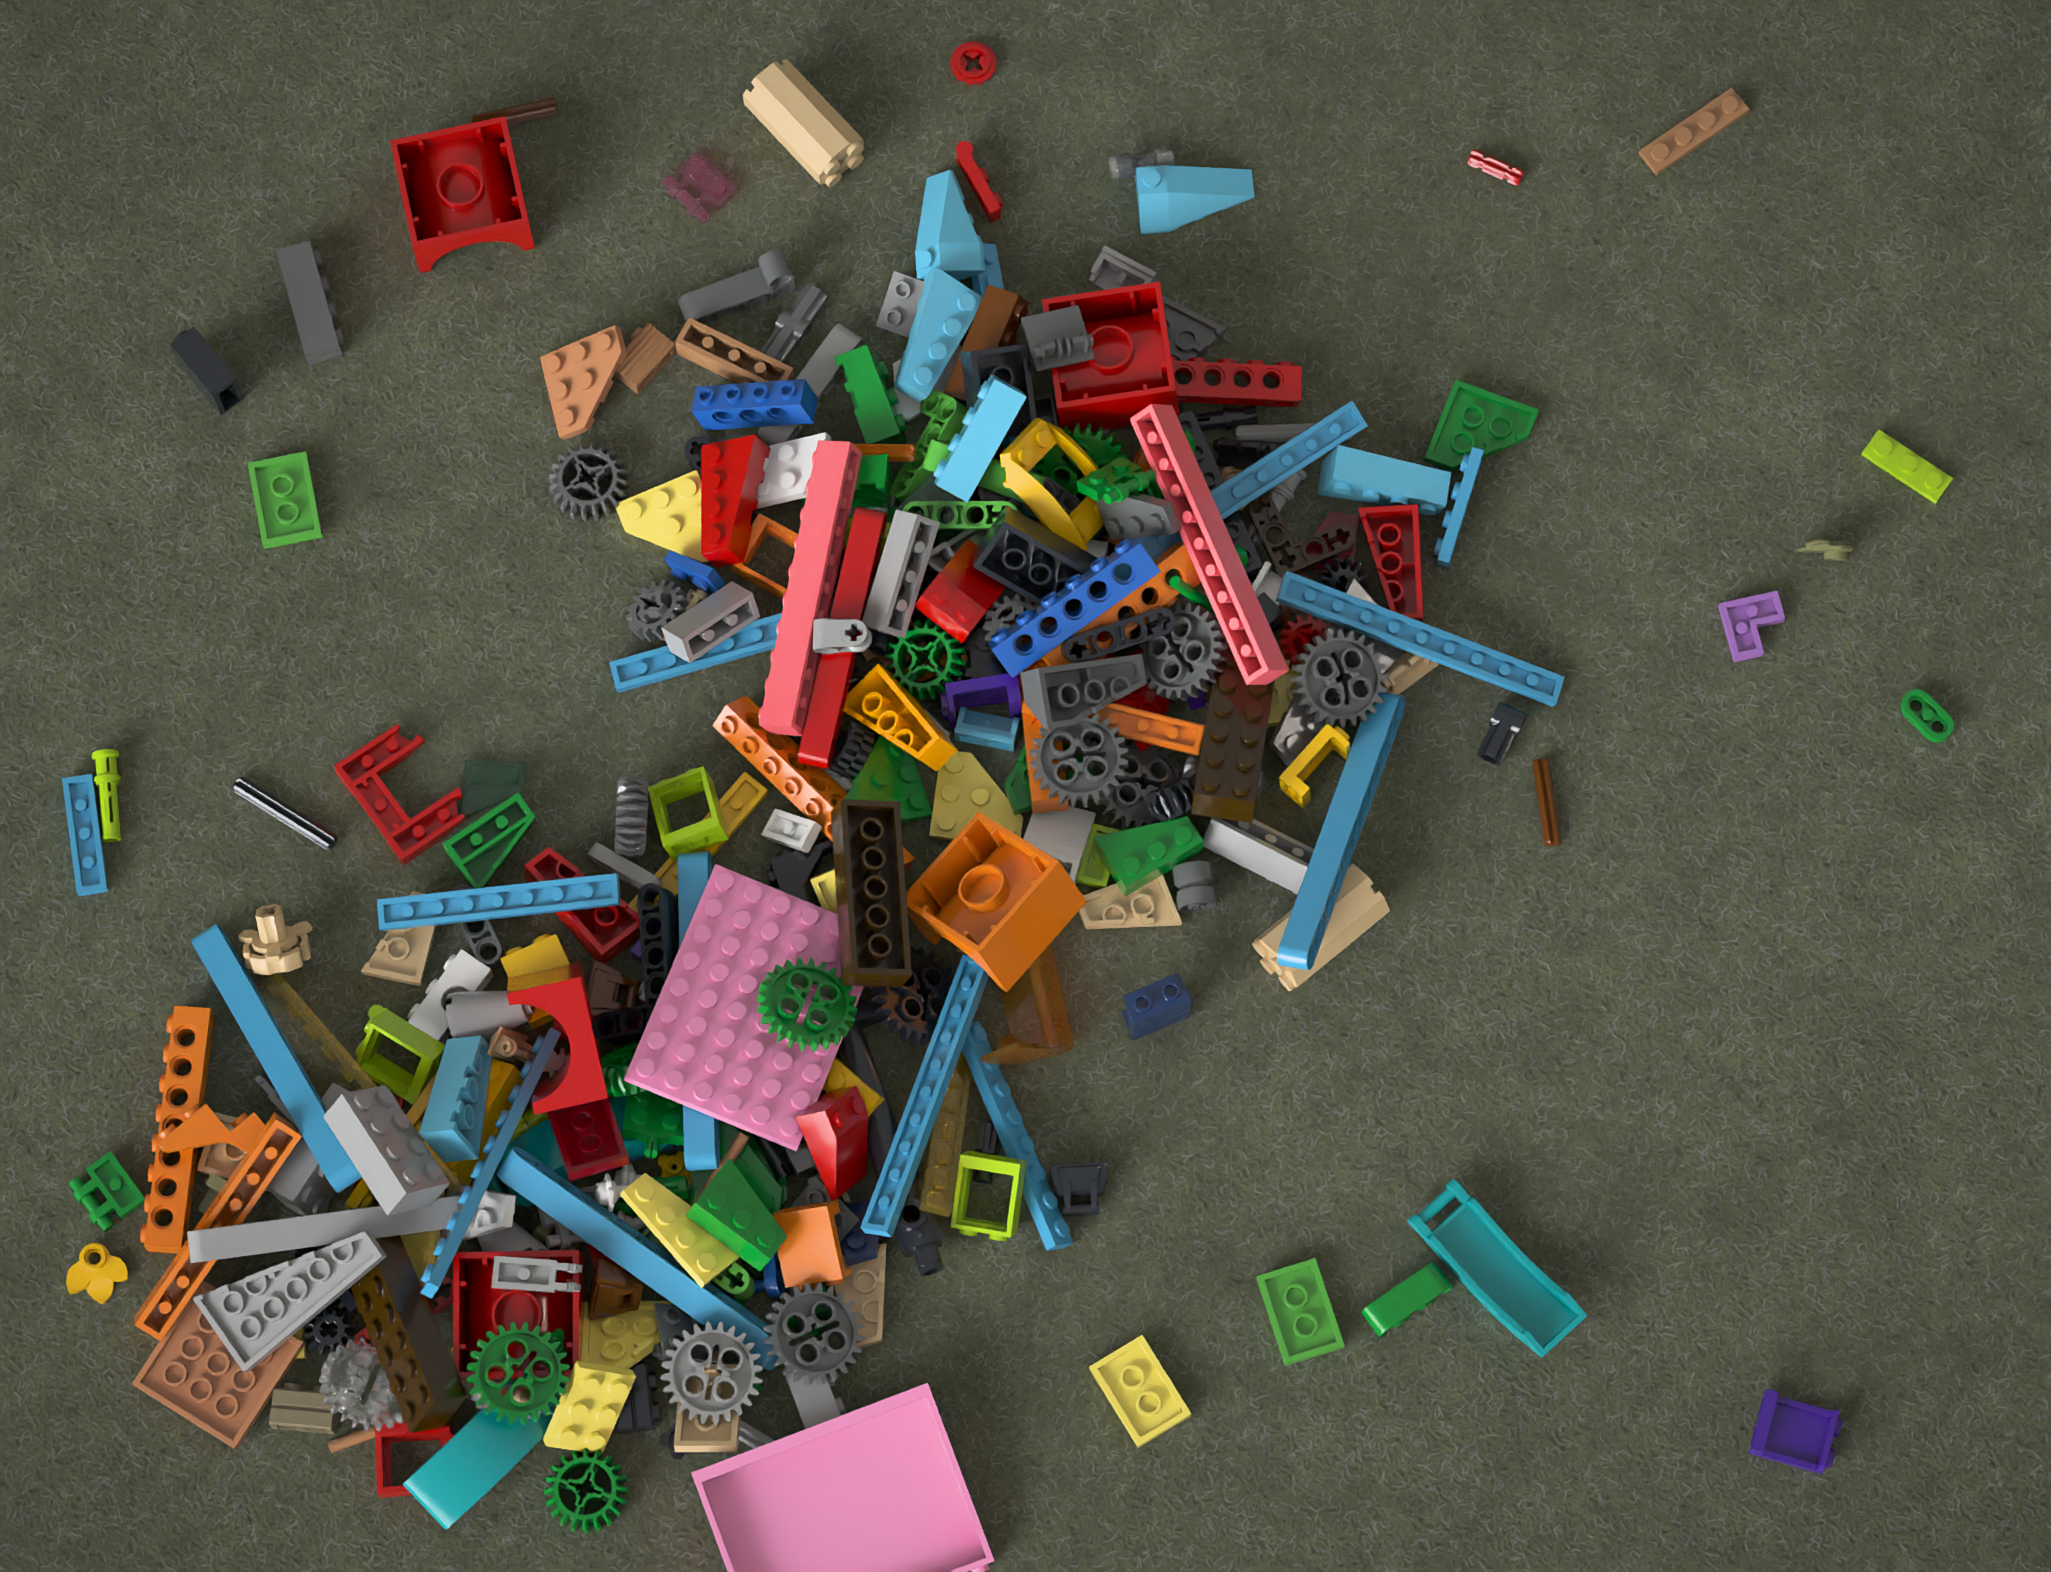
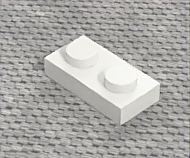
M775 808L761 835L770 841L809 853L822 826L815 821Z

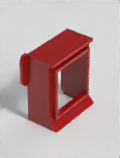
M403 1422L377 1425L374 1430L377 1494L381 1498L412 1496L403 1485L392 1486L391 1443L440 1440L441 1447L455 1434L451 1426L410 1433L407 1424Z

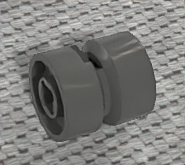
M1191 861L1173 867L1174 885L1180 888L1176 896L1177 910L1179 912L1208 911L1217 906L1214 887L1209 886L1213 882L1212 865L1210 862Z

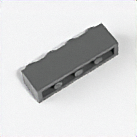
M310 240L277 249V257L308 365L343 356L340 346L346 344L341 328L335 329L333 320L338 319L334 302H327L326 293L331 291L326 275L320 277L318 267H322L323 262L319 249L313 250Z

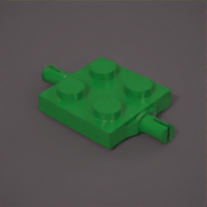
M651 1091L628 1096L622 1138L636 1139L646 1143L644 1154L648 1158L650 1157L651 1149V1158H655L658 1155V1145L674 1144L683 1146V1105Z

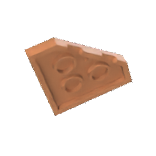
M613 325L540 357L559 438L563 440L572 438L591 429L595 421L593 416L600 402L604 403L614 382L611 379L618 365H622L627 356L620 327Z

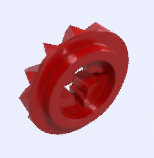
M977 41L963 43L951 55V73L954 74L958 82L962 81L968 86L972 84L982 85L983 82L992 78L996 70V56L992 49L984 43ZM980 57L978 65L981 70L973 67L967 71L968 62L966 59L975 61Z

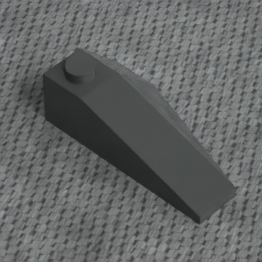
M1142 654L1043 667L1020 673L1025 703L1044 729L1075 725L1085 717L1100 711L1108 704L1123 698L1147 684Z

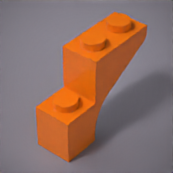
M196 1104L183 1115L186 1120L176 1128L174 1124H171L158 1135L162 1140L157 1145L163 1152L171 1153L226 1143L236 1146L247 1153L265 1127V1124L255 1112L250 1116L244 1112L231 1123L234 1129L230 1132L207 1104L201 1108Z

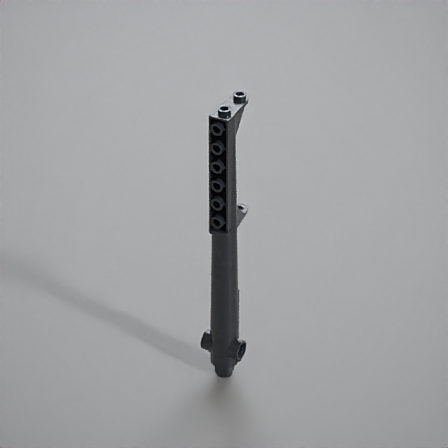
M825 837L820 841V844L812 846L809 853L799 850L794 851V849H787L778 853L777 857L770 859L771 869L766 871L770 886L773 888L777 887L780 891L821 907L810 879L816 873L823 857L833 853V842L828 837ZM859 998L856 1004L857 1012L854 1017L853 1026L850 1028L846 1038L843 1037L836 1055L856 1076L884 1098V1101L868 1117V1152L877 1179H879L898 1125L862 1030L881 1022L885 1016L883 1013L875 1014V1010L879 1007ZM917 1169L895 1232L903 1255L905 1257H914L920 1275L929 1276L944 1269L938 1250L939 1247H942V1237ZM909 1219H914V1220H916V1222H914V1223H909V1222H906V1221L909 1220Z

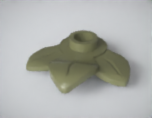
M1825 539L1808 540L1805 542L1806 547L1797 549V552L1824 553V560L1846 561L1848 560V553L1853 551V547L1845 545L1843 541H1828Z

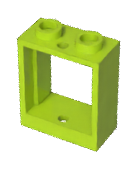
M704 766L690 769L684 774L671 779L661 780L657 784L648 787L661 841L672 860L678 859V854L697 852L729 839L714 782ZM705 790L712 817L673 832L666 805Z
M386 1009L377 1018L373 1016L366 1024L364 1032L367 1035L356 1049L355 1055L358 1058L354 1069L378 1084L386 1085L390 1091L414 1105L438 1070L445 1045ZM384 1035L421 1057L415 1075L377 1053Z
M968 1150L960 1154L951 1228H957L960 1234L977 1236L978 1232L989 1234V1239L997 1241H1007L1008 1237L1011 1238L1017 1234L1027 1160ZM972 1169L1013 1176L1007 1224L966 1217Z

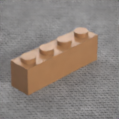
M690 317L675 341L677 355L736 384L795 380L792 367Z

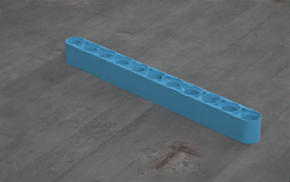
M1385 692L1378 693L1383 703H1373L1372 705L1375 707L1376 713L1369 714L1365 712L1367 720L1360 722L1279 945L1277 960L1280 966L1311 970L1314 965L1403 717L1405 698L1403 695Z
M709 851L678 854L679 948L713 871L712 858ZM683 1105L684 1160L686 1170L719 1169V1119Z
M215 923L192 938L191 942L324 1175L334 1190L339 1193L362 1178V1176L323 1116L328 1111L233 945L219 924Z
M519 1147L512 1148L496 1171V1175L501 1181L705 1326L706 1322L709 1321L712 1330H716L718 1324L723 1322L724 1332H728L732 1326H735V1337L742 1333L746 1334L743 1340L744 1345L754 1342L755 1345L749 1352L750 1354H760V1357L754 1362L767 1370H773L774 1363L778 1357L777 1355L767 1356V1353L773 1349L772 1344L763 1343V1340L771 1337V1333L763 1330V1327L769 1324L710 1282L701 1288L671 1254L618 1216L609 1212L604 1206L598 1204L597 1201L534 1156Z

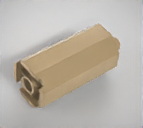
M788 59L783 60V65L778 61L773 62L755 76L751 82L755 86L752 92L746 89L743 94L744 104L820 185L826 184L829 188L833 187L840 181L841 174L848 168L853 170L862 163L864 157L861 153L864 150V140Z
M1354 863L1349 865L1311 970L1280 966L1278 964L1279 945L1292 909L1258 936L1252 945L1263 957L1260 962L1265 970L1271 975L1276 972L1282 985L1288 991H1291L1295 987H1299L1390 912L1384 896L1380 891L1375 893L1371 887L1374 883Z

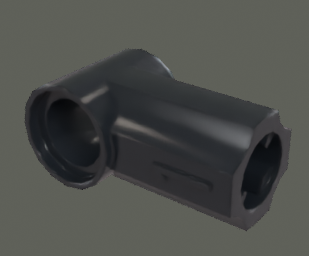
M1499 702L1490 720V728L1479 747L1477 755L1487 762L1501 766L1513 739L1517 738L1527 714Z

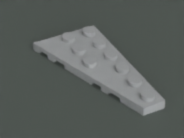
M364 1231L332 1243L330 1246L304 1254L302 1257L247 1276L245 1279L232 1284H226L216 1288L214 1291L200 1294L192 1299L242 1371L250 1372L386 1258L387 1255L371 1232Z

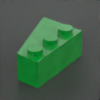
M867 344L835 356L836 365L843 370L847 382L844 383L846 392L851 394L855 407L854 413L866 444H900L906 442L907 439L904 431L908 430V426L903 414L897 413L895 405L899 403V399L894 387H889L887 378L891 377L885 360L880 361Z

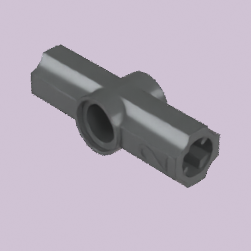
M806 284L789 309L786 308L780 314L775 323L774 332L760 352L785 363L795 347L803 343L801 339L804 335L810 333L813 325L812 322L828 301V297L814 285Z

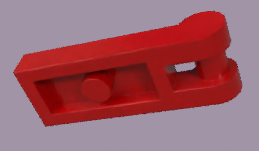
M968 141L958 143L956 146L957 164L988 220L992 223L1001 219L1002 200L996 191L992 193L988 186L990 180L983 167L978 168L975 163L972 144Z

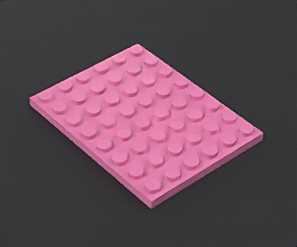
M715 864L626 1072L624 1081L797 1151L803 1133L796 1117L810 1105L817 1102L843 1037L841 1036L838 1045L831 1042L827 1050L821 1044H819L816 1052L812 1051L810 1045H806L803 1052L800 1051L799 1043H794L791 1048H788V1039L785 1038L778 1042L779 1033L777 1031L768 1034L770 1023L761 1024L763 1014L757 1013L760 1003L756 999L768 972L772 973L777 964L783 968L786 960H789L795 966L799 957L804 965H808L810 958H813L814 964L817 967L824 961L826 962L825 970L830 971L835 967L837 970L834 976L836 978L841 977L838 915ZM795 984L793 985V986H795L796 988L802 989V988H801L800 986H798V985H795ZM816 984L811 985L796 1022L799 1026L802 1025L817 989ZM852 986L853 989L850 996L857 997L854 1007H856L864 986ZM822 996L825 1000H830L828 997ZM783 1009L787 1013H792L788 1009ZM812 1021L813 1023H815V1024H817V1025H821V1024H820L819 1022H817V1021Z

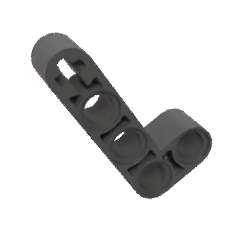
M774 249L761 255L758 260L759 267L681 296L677 302L685 322L690 317L706 325L722 319L725 314L731 312L736 314L750 309L752 304L758 302L763 304L777 299V295L782 293H792L795 289L794 276L783 250Z

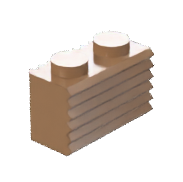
M650 323L643 329L639 327L633 332L629 339L631 343L626 347L627 356L623 364L618 365L613 375L637 395L641 393L677 353L675 343Z

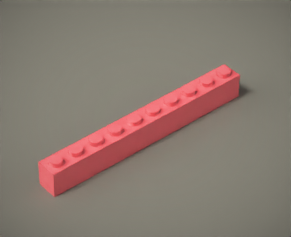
M1150 404L1130 418L1132 426L1150 467L1156 474V480L1165 500L1170 501L1181 526L1179 533L1246 685H1267L1288 672V666L1173 406Z
M818 440L816 451H814L812 456L813 467L811 477L806 484V501L800 513L801 525L799 534L794 542L795 553L793 563L788 571L789 582L787 591L783 595V611L781 620L777 624V640L775 648L771 652V668L769 677L765 681L764 702L759 710V725L771 734L803 735L821 653L813 652V622L815 619L829 617L862 452L851 442Z

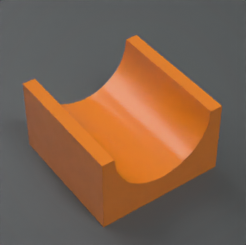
M979 811L906 892L907 914L924 937L933 945H936L942 937L952 942L981 966L995 983L1006 992L1009 991L1087 902L1058 860Z

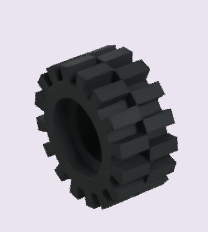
M853 720L846 721L845 726L842 725L840 727L829 770L848 779H852L853 776L855 777L858 774V770L861 771L863 768V763L867 762L868 753L872 751L871 745L874 744L873 738L875 736L873 730Z

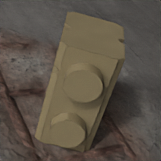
M283 1383L282 1388L274 1387L269 1425L272 1429L335 1434L339 1396L337 1393H332V1388L326 1386H314L313 1391L301 1390V1385Z

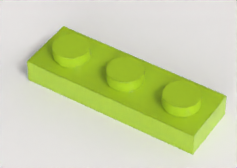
M1881 430L1876 432L1861 454L1935 504L1953 480L1951 476Z

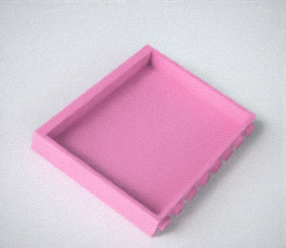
M928 1383L691 1473L728 1572H985L990 1569L988 1563L994 1561Z

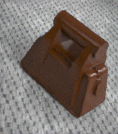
M598 960L594 961L587 990L593 1020L603 1012L636 1006L641 982L622 977L623 974L619 970ZM620 989H627L624 1005L618 1003Z
M602 1259L597 1260L588 1294V1318L595 1320L624 1314L631 1310H638L645 1283L622 1267Z

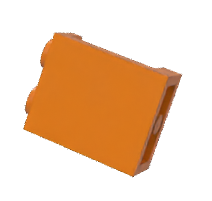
M838 1200L780 1209L771 1214L787 1235V1238L777 1250L785 1288L796 1286L802 1291L803 1284L809 1283L810 1287L814 1288L815 1283L825 1282V1286L838 1285L844 1282V1277L852 1273L851 1267L844 1266L834 1215L840 1212Z

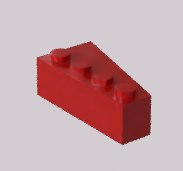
M756 435L701 445V555L717 568L744 563L752 530L750 521L753 511L757 510L759 501L756 498L759 483H763L765 475L763 466L765 458H769L771 450Z
M1418 504L1358 508L1361 525L1388 610L1424 623Z
M549 847L526 863L524 869V878L528 883L586 877L580 872L579 868ZM622 899L621 905L554 912L595 961L607 963L640 937L639 914Z

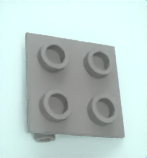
M894 271L876 326L909 338L908 334L916 315V307L923 291L924 281Z

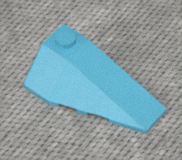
M1169 165L1136 168L1135 182L1141 234L1171 232L1193 221L1196 222L1205 216L1220 210L1223 211L1255 197L1252 169Z
M952 170L933 175L926 180L915 249L917 279L924 281L926 273L935 267H938L957 281L985 272L983 242L980 236L976 235L972 225L974 220L972 215L967 213L963 203L965 198Z

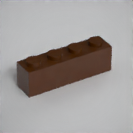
M988 284L960 352L1015 345L1016 333L1020 323H1022L1021 318L1027 316V306L1029 303L1019 294ZM959 354L944 394L967 406Z

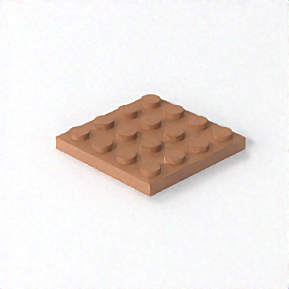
M203 1280L162 1341H159L132 1385L237 1450L272 1397L274 1387L277 1388L305 1343L291 1336L250 1372H243L192 1299L200 1294L216 1290L214 1286Z

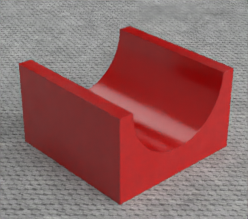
M506 116L390 140L411 243L420 273L432 271L433 264L446 253L471 244L498 241L516 244L523 251L535 249Z
M1160 281L1042 299L1044 313L1078 305L1086 332L1091 334L1093 338L1091 348L1095 359L1052 368L1056 405L1062 430L1064 426H1067L1073 432L1076 423H1079L1081 430H1086L1088 423H1091L1092 431H1097L1101 426L1103 430L1131 426L1130 418L1150 404L1172 405L1176 415H1180Z
M577 962L508 978L507 998L509 1006L523 1004L545 1010L562 1025L570 1043L567 1058L560 1069L550 1078L537 1083L532 1093L534 1115L608 1098L607 1084L604 1082L599 1060L602 1058L598 1038L593 1034L592 1023L594 1020L581 963Z
M579 1250L456 1252L453 1258V1363L462 1383H469L466 1381L467 1377L475 1374V1372L466 1368L469 1363L477 1362L470 1356L472 1351L481 1352L477 1342L482 1340L488 1343L486 1333L490 1331L497 1336V1327L499 1325H502L506 1332L509 1331L511 1322L515 1323L517 1330H521L524 1322H527L528 1331L533 1332L538 1325L540 1326L539 1334L545 1331L554 1332L555 1329H562L565 1333L563 1342L567 1355L560 1363L570 1365V1368L561 1375L570 1377L576 1361H581L585 1256ZM494 1256L557 1260L558 1263L583 1265L582 1273L571 1274L557 1271L556 1280L558 1283H577L581 1285L580 1292L555 1291V1293L492 1288ZM512 1344L507 1347L508 1354L512 1358L519 1359L523 1357L524 1352L519 1345ZM535 1351L528 1355L517 1370H513L514 1373L510 1379L523 1377V1372L536 1357ZM535 1364L532 1366L533 1374L536 1377L545 1378L548 1376V1369L545 1365ZM491 1369L488 1371L489 1380L504 1379V1375L500 1370Z

